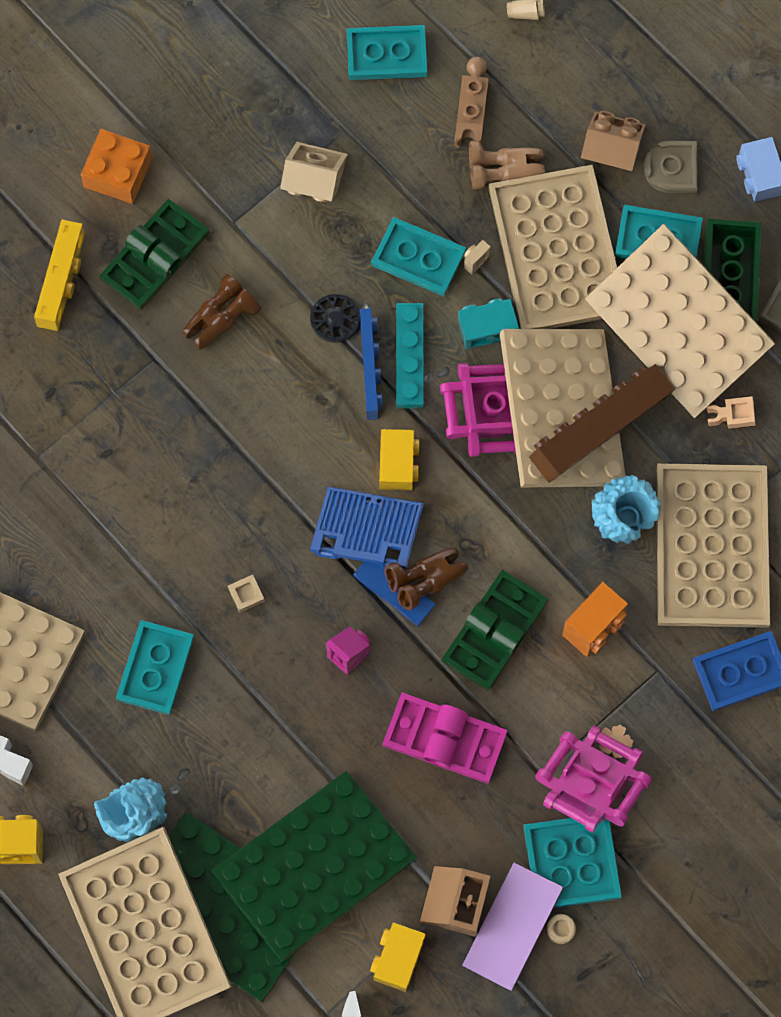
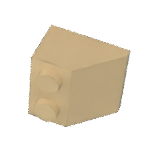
M296 142L285 160L280 189L287 190L289 194L296 196L302 194L311 196L320 202L332 201L337 193L348 154Z

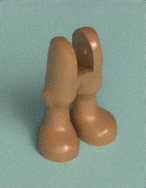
M470 141L469 165L473 190L482 189L486 184L544 174V165L527 164L543 160V150L538 148H503L497 152H489L483 149L480 142ZM491 165H500V166H502V167L497 168V169H486V168H484V166H491Z

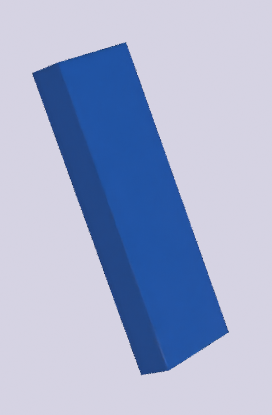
M363 562L354 573L356 579L417 627L436 606L433 601L424 596L420 599V603L415 609L409 611L403 608L397 600L398 592L393 593L390 590L384 568L379 566V564Z

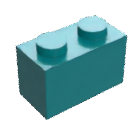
M497 298L489 301L486 305H468L458 311V324L466 350L501 342L500 332L503 329H519L511 299L503 300L502 298Z

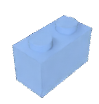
M769 137L742 144L739 155H737V164L740 171L744 170L746 176L744 184L747 193L752 194L754 202L781 196V162L773 138Z

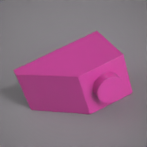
M348 627L326 643L327 657L348 676L370 653V644H368L370 640L361 630L358 629L355 632L351 627Z

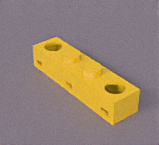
M61 219L34 316L37 327L54 331L59 330L67 298L71 299L73 295V276L78 274L80 270L81 259L79 254L85 236L81 223Z

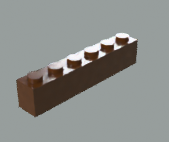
M656 364L647 370L644 366L631 375L633 380L628 384L623 380L612 389L614 394L610 397L606 394L602 395L592 403L594 405L592 410L588 411L587 408H584L573 417L574 423L571 425L567 422L563 423L554 431L556 436L550 440L545 436L534 445L536 451L529 458L548 483L555 480L659 404L675 390Z

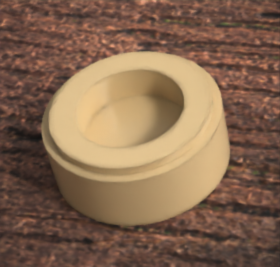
M558 914L549 920L547 935L554 943H568L575 935L576 926L571 917L565 914Z

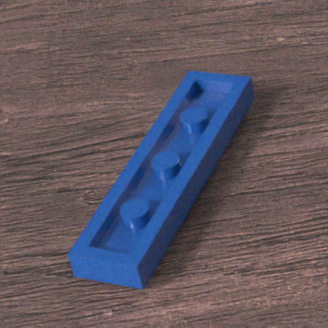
M371 308L360 309L367 420L378 419V410H383L382 394L376 393V385L381 384L380 368H375L374 359H379V343H373V334L378 333L377 317L371 318Z

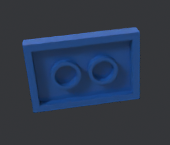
M772 631L697 656L692 660L712 712L781 688V654Z

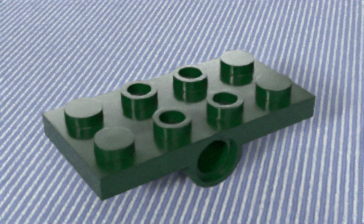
M168 198L144 226L138 225L132 230L125 241V247L99 275L100 280L139 310H142L209 235L210 231Z
M501 570L482 600L470 612L463 628L442 657L441 662L488 692L549 599L509 573Z

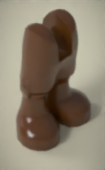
M226 274L221 279V287L215 296L202 303L201 308L182 331L183 336L190 339L202 328L204 329L194 342V346L198 350L206 348L225 331L229 330L235 318L243 312L255 315L262 309L254 297L245 288L242 289L241 285L229 274ZM236 297L225 310L220 311L226 302Z
M450 548L420 559L413 567L403 569L397 562L390 563L384 567V573L390 590L393 593L398 592L397 600L400 605L406 610L411 611L419 605L420 599L425 595L441 592L444 587L462 577L469 568L464 561L449 565L459 556L456 548ZM418 579H425L421 583L416 584L414 586L409 585L410 583Z

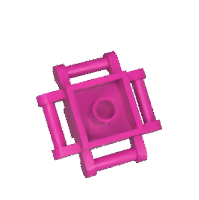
M504 361L503 364L468 366L467 363L458 364V378L460 382H448L440 385L441 395H444L447 415V438L458 439L468 437V453L470 457L479 456L480 453L514 451L516 454ZM472 376H489V377H472ZM456 393H462L466 421L464 426H459L455 401ZM506 434H513V441L479 443V438L504 437Z
M595 725L590 729L584 742L578 740L572 733L565 731L559 739L561 743L545 767L539 769L535 775L538 782L552 789L546 796L543 806L550 810L554 808L585 825V829L592 833L596 831L599 824L604 822L605 819L618 826H624L628 820L627 814L643 789H647L652 782V778L648 774L635 770L644 752L638 748L632 749L602 733V729ZM597 742L625 757L628 761L626 764H623L593 748V746ZM569 749L575 751L564 768L560 779L554 777V772ZM628 783H634L618 809H612Z

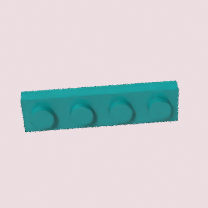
M396 303V408H423V303Z

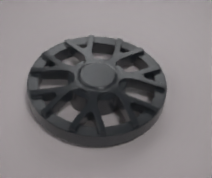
M330 294L324 296L312 307L310 313L311 327L314 333L324 341L338 343L348 340L357 332L360 325L358 306L352 299L344 295ZM337 300L344 301L342 308L335 307ZM328 301L331 308L325 310L321 305ZM353 308L355 314L346 316L344 311ZM315 313L325 314L324 319L314 320ZM346 320L355 324L351 330L344 326ZM326 324L329 329L323 334L318 329ZM341 328L342 336L334 337L333 330Z

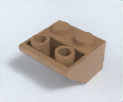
M608 111L594 112L587 130L581 158L632 171L646 124L640 123L635 118L628 117L622 119L615 117L613 113Z
M434 866L420 922L475 937L490 876L462 868Z

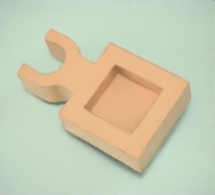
M752 396L726 399V407L722 408L716 405L707 407L708 414H718L716 418L708 419L709 426H717L724 421H727L728 429L756 426Z

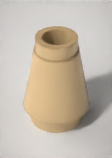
M515 0L507 3L508 18L539 20V17H545L544 0Z

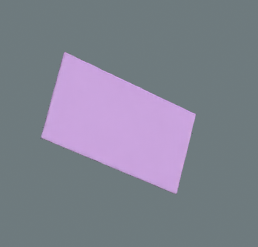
M513 863L462 966L512 991L563 887Z

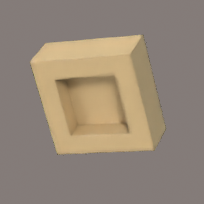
M483 240L477 246L472 245L464 255V269L472 275L490 257L491 246Z
M253 575L228 585L229 592L239 613L265 602Z

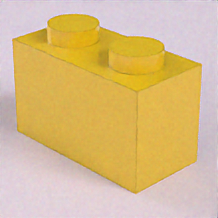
M381 429L380 490L412 491V483L418 482V465H413V456H419V439H414V430Z
M394 922L391 929L385 928L380 941V945H383L384 949L381 957L375 955L370 972L375 973L374 981L406 992L426 934Z

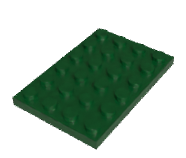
M345 771L212 869L211 874L282 963L414 863L417 857L351 775Z
M185 812L168 837L229 981L262 1003L296 952L281 963L211 874L212 869L240 850V848Z

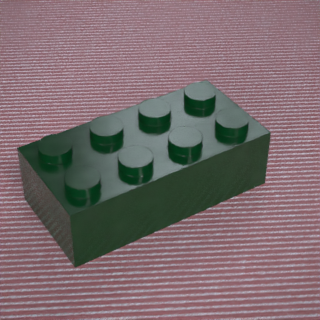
M708 219L704 232L703 266L757 323L762 222Z

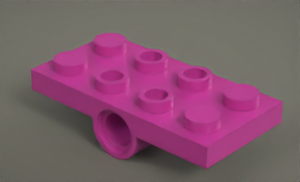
M402 692L382 746L489 784L508 730L472 718L458 708L449 705L439 706Z

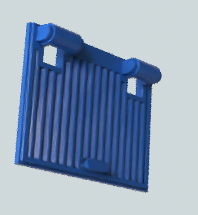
M328 486L310 551L319 557L335 560L337 558L340 559V557L379 564L382 568L390 563L397 562L403 569H406L424 503ZM324 537L336 539L334 548L322 546ZM388 548L401 550L399 559L387 558Z

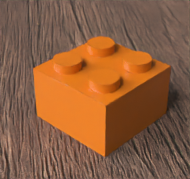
M100 129L81 172L83 186L133 204L153 159L150 145Z
M602 582L565 621L562 636L586 657L592 652L597 654L607 643L606 639L609 633L616 634L625 624L624 619L627 617L625 612L628 603Z

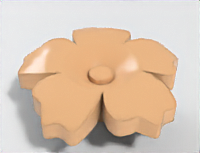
M621 724L613 726L612 731L606 727L602 730V733L632 748L633 740L630 739L629 735H624L626 728ZM599 745L602 753L610 755L612 752L615 759L622 758L621 755Z

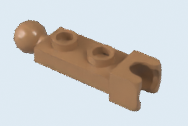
M478 56L472 57L467 62L466 68L470 76L462 75L454 143L456 148L461 147L462 140L466 137H470L480 143L482 141L489 78L481 77L487 70V64L483 58Z

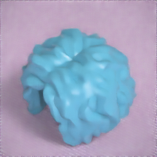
M634 475L625 476L624 478L619 476L617 480L612 479L610 483H605L604 490L595 494V499L592 500V517L595 520L594 525L599 527L602 538H610V540L616 543L621 541L630 544L631 541L641 537V529H650L654 526V522L659 519L661 500L657 498L656 491H653L648 481L639 480Z
M133 779L131 783L128 782L126 785L120 786L119 789H114L113 792H110L109 797L94 802L96 815L104 832L119 841L129 842L148 834L152 829L162 824L167 817V814L164 812L166 805L165 793L162 786L152 779Z

